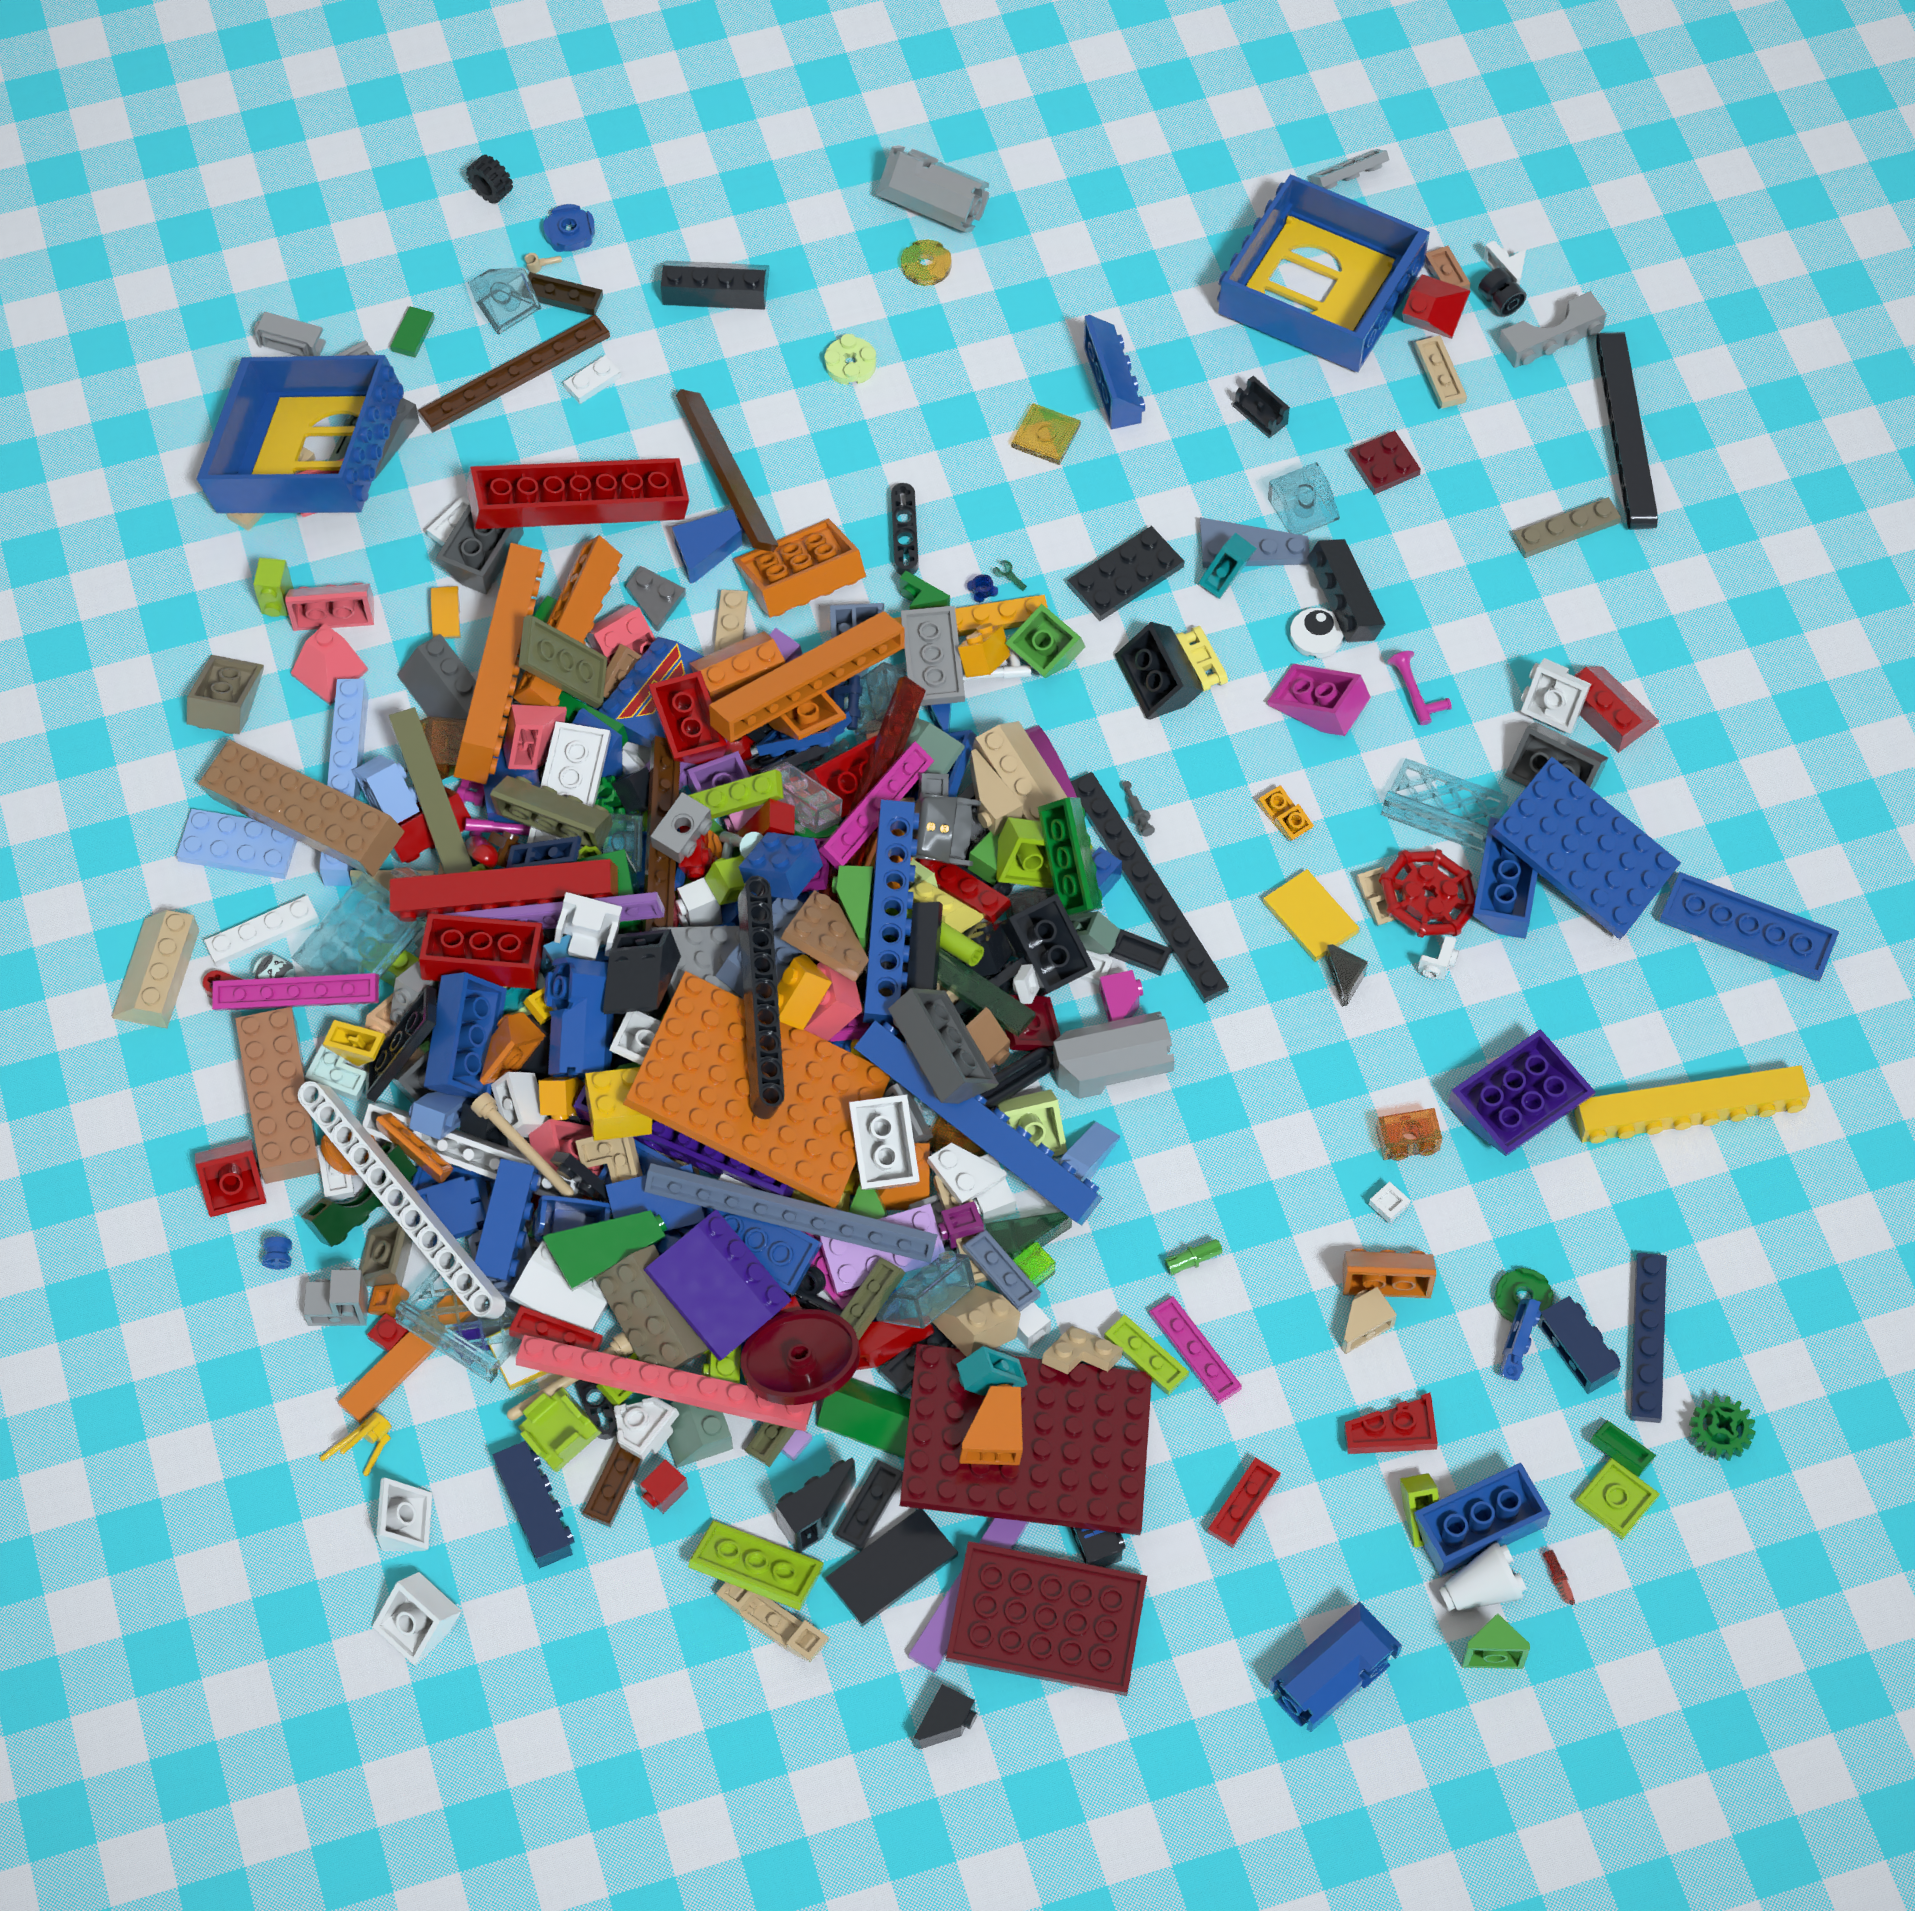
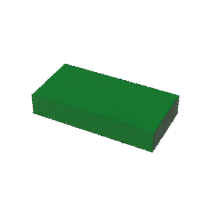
M409 306L392 341L391 351L416 358L434 321V312Z
M1608 1420L1595 1432L1589 1441L1638 1477L1656 1457V1454Z

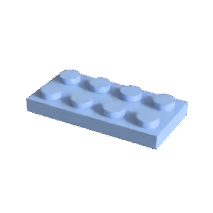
M191 809L178 849L177 859L179 862L286 879L297 840L254 819Z

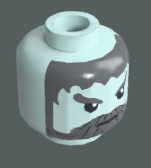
M276 954L261 957L253 969L255 979L296 977L294 965Z

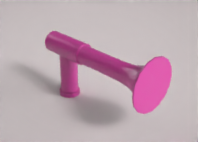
M1403 651L1389 658L1388 664L1396 666L1401 672L1421 726L1432 722L1430 714L1451 710V701L1449 698H1445L1441 701L1425 704L1410 667V660L1413 658L1414 652Z
M471 818L465 819V831H470L469 837L474 835L482 836V832L491 833L494 831L496 833H503L504 830L512 834L529 836L531 827L524 824Z

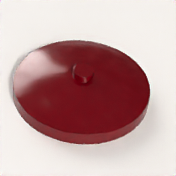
M817 1309L796 1310L770 1319L748 1338L741 1354V1368L748 1387L760 1398L782 1405L807 1404L828 1397L842 1388L851 1379L859 1365L860 1345L854 1328L839 1315Z

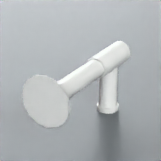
M1009 648L1011 655L1009 656L1010 666L999 667L991 675L966 678L964 668L962 667L963 682L984 678L1031 677L1030 665H1021L1020 657Z

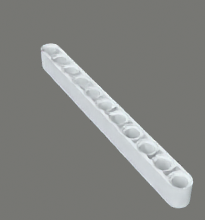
M312 1081L302 1084L298 1091V1099L302 1106L471 1313L475 1316L496 1319L502 1316L506 1308L503 1296L334 1090L327 1085ZM318 1091V1098L315 1101L314 1097L316 1092ZM335 1111V1118L331 1121L332 1113ZM352 1132V1138L348 1142V1135ZM367 1152H368V1153H369V1158H368L367 1162L365 1163V1155H366ZM386 1173V1179L382 1184V1176ZM403 1194V1200L399 1205V1196ZM420 1215V1222L416 1226V1217ZM437 1235V1244L433 1246V1238ZM454 1256V1257H455V1263H454L453 1267L451 1268V1267H450V1260H451V1258ZM472 1278V1286L468 1289V1280ZM489 1298L490 1306L488 1310H485V1302Z

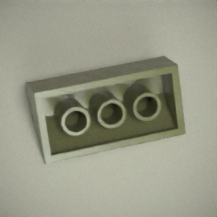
M507 775L490 794L497 815L559 838L579 836L582 838L580 846L583 847L585 845L588 847L596 846L601 851L613 825L611 815L607 809L599 805H593V807L585 805L582 800L575 796L568 795L564 797L558 795L557 791L548 786H542L541 788L534 786L531 781L521 776L513 778Z

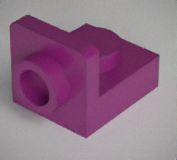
M974 1201L941 1211L942 1223L938 1224L939 1233L943 1241L948 1240L951 1249L957 1247L956 1239L984 1231V1224Z

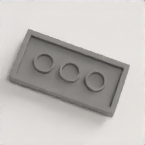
M955 606L902 610L901 622L905 632L904 650L911 707L965 702L961 657L958 650L959 640Z

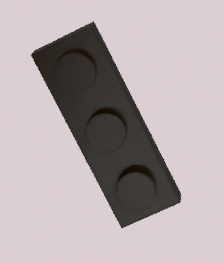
M529 272L521 295L524 299L594 316L603 298V290Z

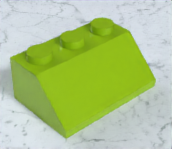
M1008 817L998 838V882L1054 889L1040 821Z

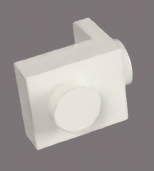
M1445 936L1438 959L1421 955L1418 972L1430 979L1445 980L1449 966L1455 967L1459 951L1454 949L1456 939Z

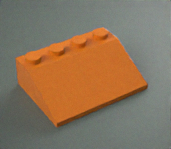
M829 518L777 540L779 546L774 552L755 549L733 559L757 603L769 618L783 615L787 610L806 605L815 598L829 595L836 589L846 585H853L858 580L866 577L859 549Z

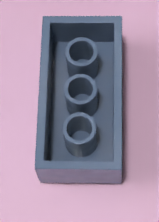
M777 898L772 904L777 985L793 958L803 954L807 955L781 939L785 929L804 905L798 899ZM739 943L725 960L716 977L744 998L741 943Z

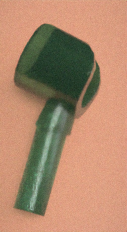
M1008 560L1000 561L1005 567V573L998 567L993 568V573L997 577L1006 576L1022 591L1027 588L1012 572L1013 567Z

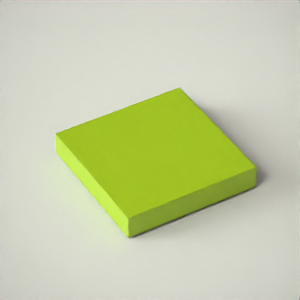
M1610 1458L1576 1498L1574 1504L1623 1541L1658 1499L1660 1493L1613 1458Z

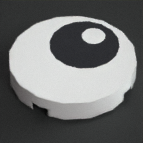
M1310 608L1301 611L1293 619L1290 626V640L1294 648L1302 655L1308 657L1311 655L1316 656V658H1324L1334 654L1340 648L1344 638L1334 613L1323 608Z

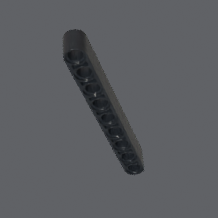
M1625 332L1598 333L1596 338L1597 355L1627 526L1629 530L1657 528V507Z
M752 876L747 880L738 895L750 1102L752 1112L758 1118L770 1119L784 1101L785 1096L772 900L769 882L761 876ZM762 1072L767 1073L770 1077L765 1076ZM763 1098L768 1099L772 1104L767 1103Z

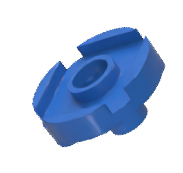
M564 204L554 208L548 219L547 217L545 218L543 223L544 234L547 242L552 245L553 250L557 252L575 251L587 248L592 244V238L595 235V223L592 214L588 210L585 212L578 205ZM566 225H571L572 228H574L573 230L569 231L565 230Z

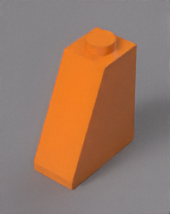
M1008 1384L991 1386L962 1442L959 1463L1020 1465L1023 1452L1021 1387H1012Z

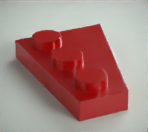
M1431 1392L1421 1395V1399L1409 1403L1407 1401L1398 1403L1395 1408L1384 1412L1375 1411L1345 1422L1347 1454L1437 1450L1438 1441Z

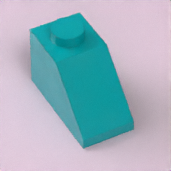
M1235 532L1223 545L1199 581V584L1220 599L1257 548Z
M984 1346L956 1364L960 1374L959 1380L964 1389L982 1396L987 1395L991 1386L1008 1384L1012 1387L1022 1388L1027 1385L1019 1359Z

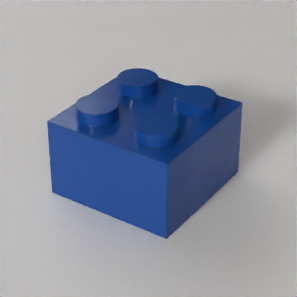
M767 832L740 864L739 869L744 883L752 876H761L770 884L771 897L795 900L820 870L823 863L814 838Z

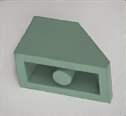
M1099 911L1069 916L1086 950L1100 955L1111 953L1120 932L1118 927Z

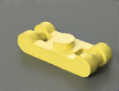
M1201 626L1193 627L1190 632L1185 634L1183 632L1175 634L1204 691L1210 690L1212 685L1228 683L1227 674ZM1194 641L1196 642V644L1191 645V646H1190V644H1189V643H1192V642H1194ZM1212 669L1214 674L1207 676L1205 671Z

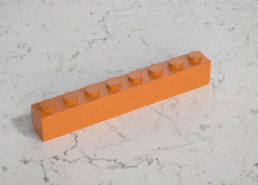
M600 535L582 546L547 622L550 626L586 645L584 640L587 634L594 627L593 620L603 607L601 602L611 589L610 582L620 569L618 564L623 556ZM525 670L513 698L522 705L557 707L560 703L558 698L563 690Z
M882 611L710 704V726L730 743L904 649V627L885 611Z

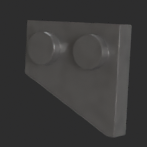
M642 566L638 568L626 584L627 592L638 603L641 612L644 615L646 614L652 623V627L657 632H659L686 595L685 588Z

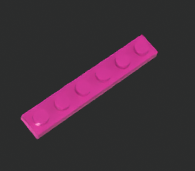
M916 741L910 744L818 851L839 870V866H844L878 827L881 799L900 801L917 782L919 773H924L934 760Z
M376 973L213 981L212 1009L216 1011L379 1003V975Z

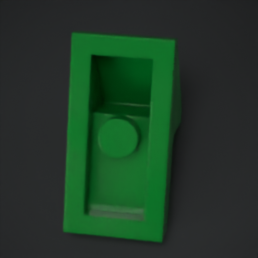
M906 570L901 575L900 593L906 599L913 601L910 604V610L950 606V595Z

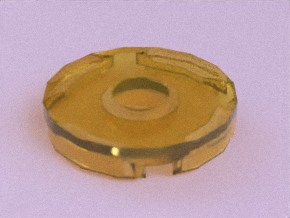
M918 240L909 248L907 246L901 256L902 273L906 279L917 285L929 286L940 283L949 275L952 268L951 253L943 247V244L934 240ZM924 259L931 260L933 263H931L930 265H922L920 262Z

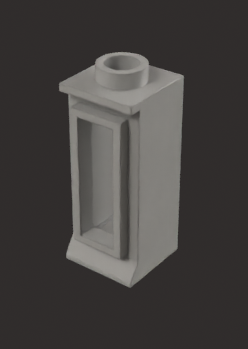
M264 312L261 320H258L254 327V335L260 348L264 345V347L297 356H320L326 344V341L320 338L323 331L322 327Z

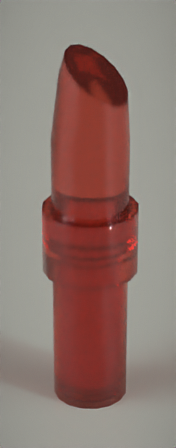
M1554 1550L1543 1553L1551 1573V1579L1554 1585L1557 1586L1563 1601L1567 1604L1575 1605V1599L1568 1583L1569 1579L1564 1569L1562 1570Z

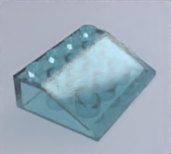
M363 872L291 958L311 976L376 973L379 975L380 980L423 929L427 921L422 917H417V920L413 922L400 921L390 912V892L366 872ZM350 1004L349 1006L355 1009L359 1004Z

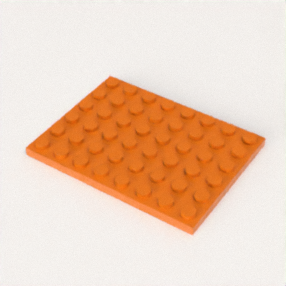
M685 971L623 1105L830 1207L836 1208L857 1160L849 1102L882 1098L890 1076L875 1064L806 1030H800L780 1022L784 1101L770 1119L758 1118L752 1112L750 1102L744 1000ZM762 1072L765 1076L770 1077L767 1073ZM763 1098L767 1103L772 1104L768 1099Z

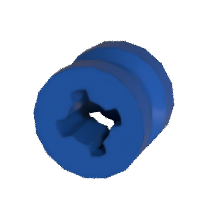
M269 1237L264 1239L263 1249L265 1250V1255L262 1257V1265L275 1270L290 1267L292 1259L289 1256V1252L292 1250V1241L285 1237Z

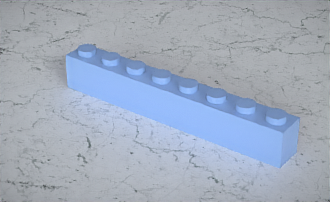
M337 679L327 786L360 800L361 787L352 770L363 765L369 695L364 679ZM321 852L319 870L324 886H352L350 870H353V867Z

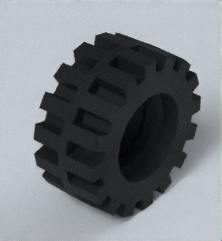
M484 154L466 169V175L469 177L467 179L472 183V188L476 189L479 196L482 195L483 199L488 200L489 203H498L513 189V181L509 178L510 174L492 156L488 157V155Z

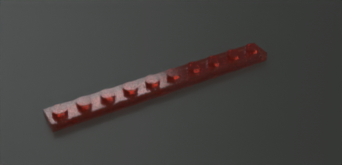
M906 676L899 678L847 816L903 753L926 692L924 688ZM872 834L844 866L861 865ZM829 862L827 887L825 890H819L818 892L827 895L831 900L839 904L838 896L833 894L832 890L833 877H838L839 870Z

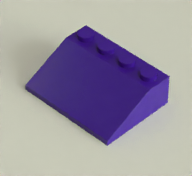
M1539 1029L1453 1088L1448 1105L1468 1128L1503 1155L1507 1156L1594 1096L1596 1092L1546 1034Z
M716 1209L643 1269L719 1361L724 1359L792 1301Z

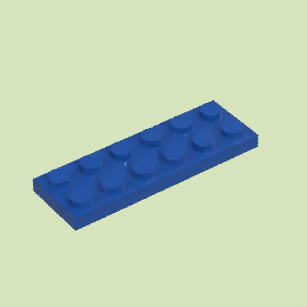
M1679 872L1659 921L1818 982L1821 980L1839 934L1838 930Z

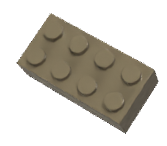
M653 1244L630 1254L596 1277L595 1280L639 1360L678 1370L709 1350V1348L643 1270L660 1256Z

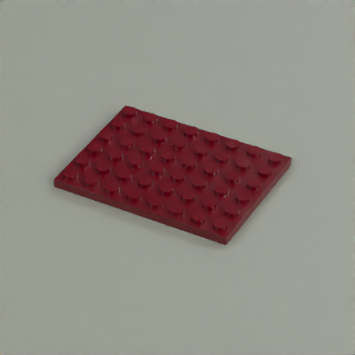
M917 1344L899 1506L1141 1535L1152 1378L1146 1372L1111 1368L1107 1372L1093 1365L1078 1364L1069 1374H1065L1043 1364L1042 1359L1012 1356L1019 1359L1027 1381V1385L1021 1388L1023 1452L1020 1465L959 1463L962 1442L986 1395L982 1396L967 1391L961 1385L959 1380L960 1374L956 1364L965 1359L966 1356L959 1349Z

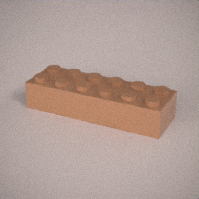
M292 1007L235 1018L259 1167L265 1184L321 1173L314 1120L298 1099L299 1088L306 1082V1073L297 1022Z

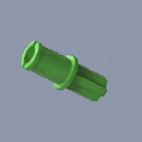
M1214 1239L1195 1248L1187 1246V1250L1164 1258V1262L1172 1276L1193 1266L1198 1268L1200 1262L1222 1254L1223 1250L1218 1239Z

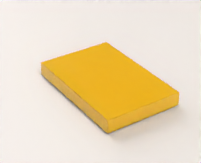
M1308 869L1263 898L1265 906L1315 962L1359 933L1360 928Z

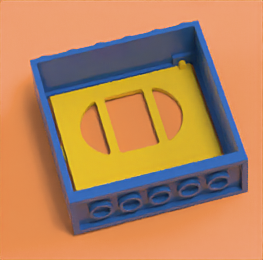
M1290 174L1285 183L1281 182L1279 184L1274 200L1270 199L1268 201L1263 217L1257 218L1253 227V233L1251 236L1247 235L1245 237L1240 253L1234 254L1229 270H1224L1218 283L1221 286L1217 296V302H1219L1218 313L1355 372H1359L1425 264L1430 232ZM1302 247L1323 250L1336 259L1341 272L1293 253L1291 250ZM1286 259L1334 279L1337 282L1325 301L1319 302L1274 283L1269 279L1281 260ZM1264 290L1274 292L1316 311L1306 312L1266 295Z
M385 355L242 357L197 476L198 483L216 513H361L364 503L368 499L371 483L375 479L379 460L382 459L383 448L386 440L389 438L393 419L396 418L400 399L404 395L403 386L398 381L394 368L390 365ZM350 414L358 417L355 426L312 427L317 422L332 415ZM308 436H352L343 461H298L305 439ZM340 470L339 474H295L296 471Z

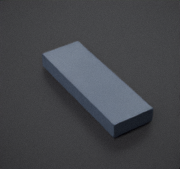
M986 1229L963 1244L962 1250L998 1292L1019 1312L1040 1298L1041 1292Z

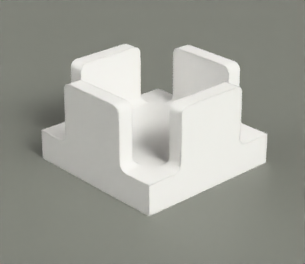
M566 892L561 915L556 927L554 942L560 944L563 934L571 935L572 939L568 948V955L593 961L596 960L600 945L605 944V956L609 957L610 950L618 935L622 907Z

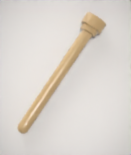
M488 1092L476 1098L471 1105V1109L476 1115L489 1119L564 1197L571 1198L574 1194L572 1187L497 1111L496 1100Z
M624 1332L613 1337V1341L609 1343L610 1347L602 1351V1353L619 1357L623 1356L624 1358L635 1352ZM562 1376L508 1410L507 1418L511 1421L518 1419L524 1415L522 1412L541 1394L546 1393L549 1396H553L562 1387L567 1388L579 1379Z

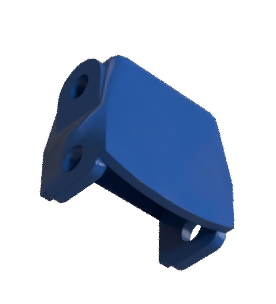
M542 1195L533 1216L532 1236H535L536 1242L541 1244L543 1237L547 1234L610 1220V1204L578 1198Z

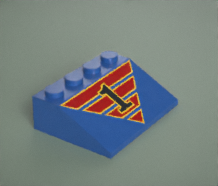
M657 637L640 660L636 662L632 670L619 683V686L603 703L599 712L624 724L629 739L628 742L651 748V741L654 736L666 737L648 689V684L693 673L689 663L704 656L677 641Z

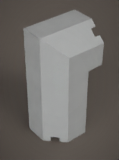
M892 146L876 195L965 233L973 231L975 226L972 225L974 219L978 221L981 219L988 202L989 192L985 191V188H989V183L947 166L942 162H938L937 158L921 151L911 149V151L906 153L904 152V146Z
M1159 1011L1064 1032L1053 1042V1070L1058 1088L1064 1091L1067 1089L1072 1092L1073 1096L1080 1099L1101 1094L1107 1085L1173 1072L1174 1054L1168 1055L1172 1042L1165 1017Z

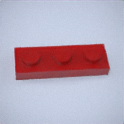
M520 1306L509 1328V1336L523 1340L524 1335L593 1351H598L603 1342V1335Z
M1255 1457L1209 1526L1207 1533L1234 1548L1279 1480L1281 1472Z

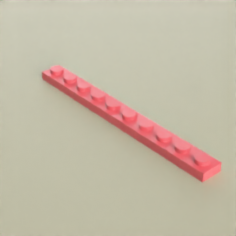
M524 1335L516 1356L517 1366L801 1431H806L813 1409V1402L801 1405L776 1404L760 1398L747 1385Z

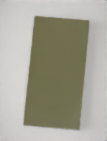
M532 615L524 617L519 667L594 708L603 706L607 657Z

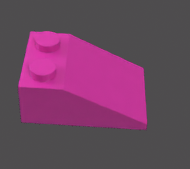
M1293 664L1267 703L1269 706L1323 733L1345 736L1371 697L1360 674Z

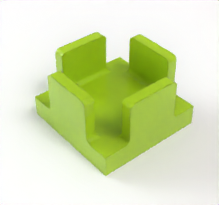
M563 1387L553 1396H549L546 1393L541 1394L522 1412L527 1419L518 1426L522 1431L520 1435L555 1472L562 1469L602 1433Z

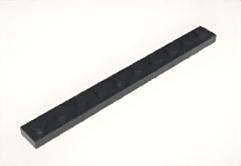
M1093 772L1071 781L1077 798L1081 800L1086 818L1107 851L1122 861V875L1167 946L1172 949V954L1203 1003L1228 992L1229 986Z

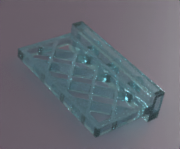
M1405 758L1391 789L1388 790L1385 796L1381 815L1484 853L1488 827L1474 820L1485 817L1489 823L1492 815H1494V818L1500 819L1509 796ZM1407 769L1418 772L1421 777L1410 780L1406 774ZM1439 780L1445 782L1447 787L1436 790L1432 782ZM1425 784L1429 792L1418 795L1414 786ZM1408 789L1412 797H1406L1396 792ZM1467 790L1471 792L1472 797L1461 799L1457 791ZM1451 793L1455 801L1444 804L1440 796ZM1434 798L1438 806L1433 807L1422 801ZM1491 799L1499 802V805L1488 809L1483 801ZM1477 803L1481 811L1470 814L1466 805ZM1460 808L1464 816L1449 813L1448 810Z
M434 1269L407 1301L402 1300L396 1306V1323L491 1383L497 1377L498 1369L522 1342L518 1338L505 1335L503 1325L512 1324L517 1313L506 1307L502 1314L505 1316L503 1318L500 1316L496 1319L481 1320V1317L477 1316L478 1321L460 1323L459 1312L470 1310L465 1304H457L456 1293L452 1288L434 1290L433 1283L440 1276V1273ZM467 1283V1287L470 1289L472 1284ZM453 1296L454 1306L437 1308L435 1297ZM432 1298L433 1309L421 1310L414 1306L419 1299ZM489 1298L485 1302V1309H488L490 1306ZM455 1313L457 1324L444 1325L439 1322L438 1315ZM500 1325L501 1336L484 1338L483 1327ZM479 1328L480 1339L467 1340L462 1336V1330ZM503 1344V1351L497 1358L486 1352L485 1345Z

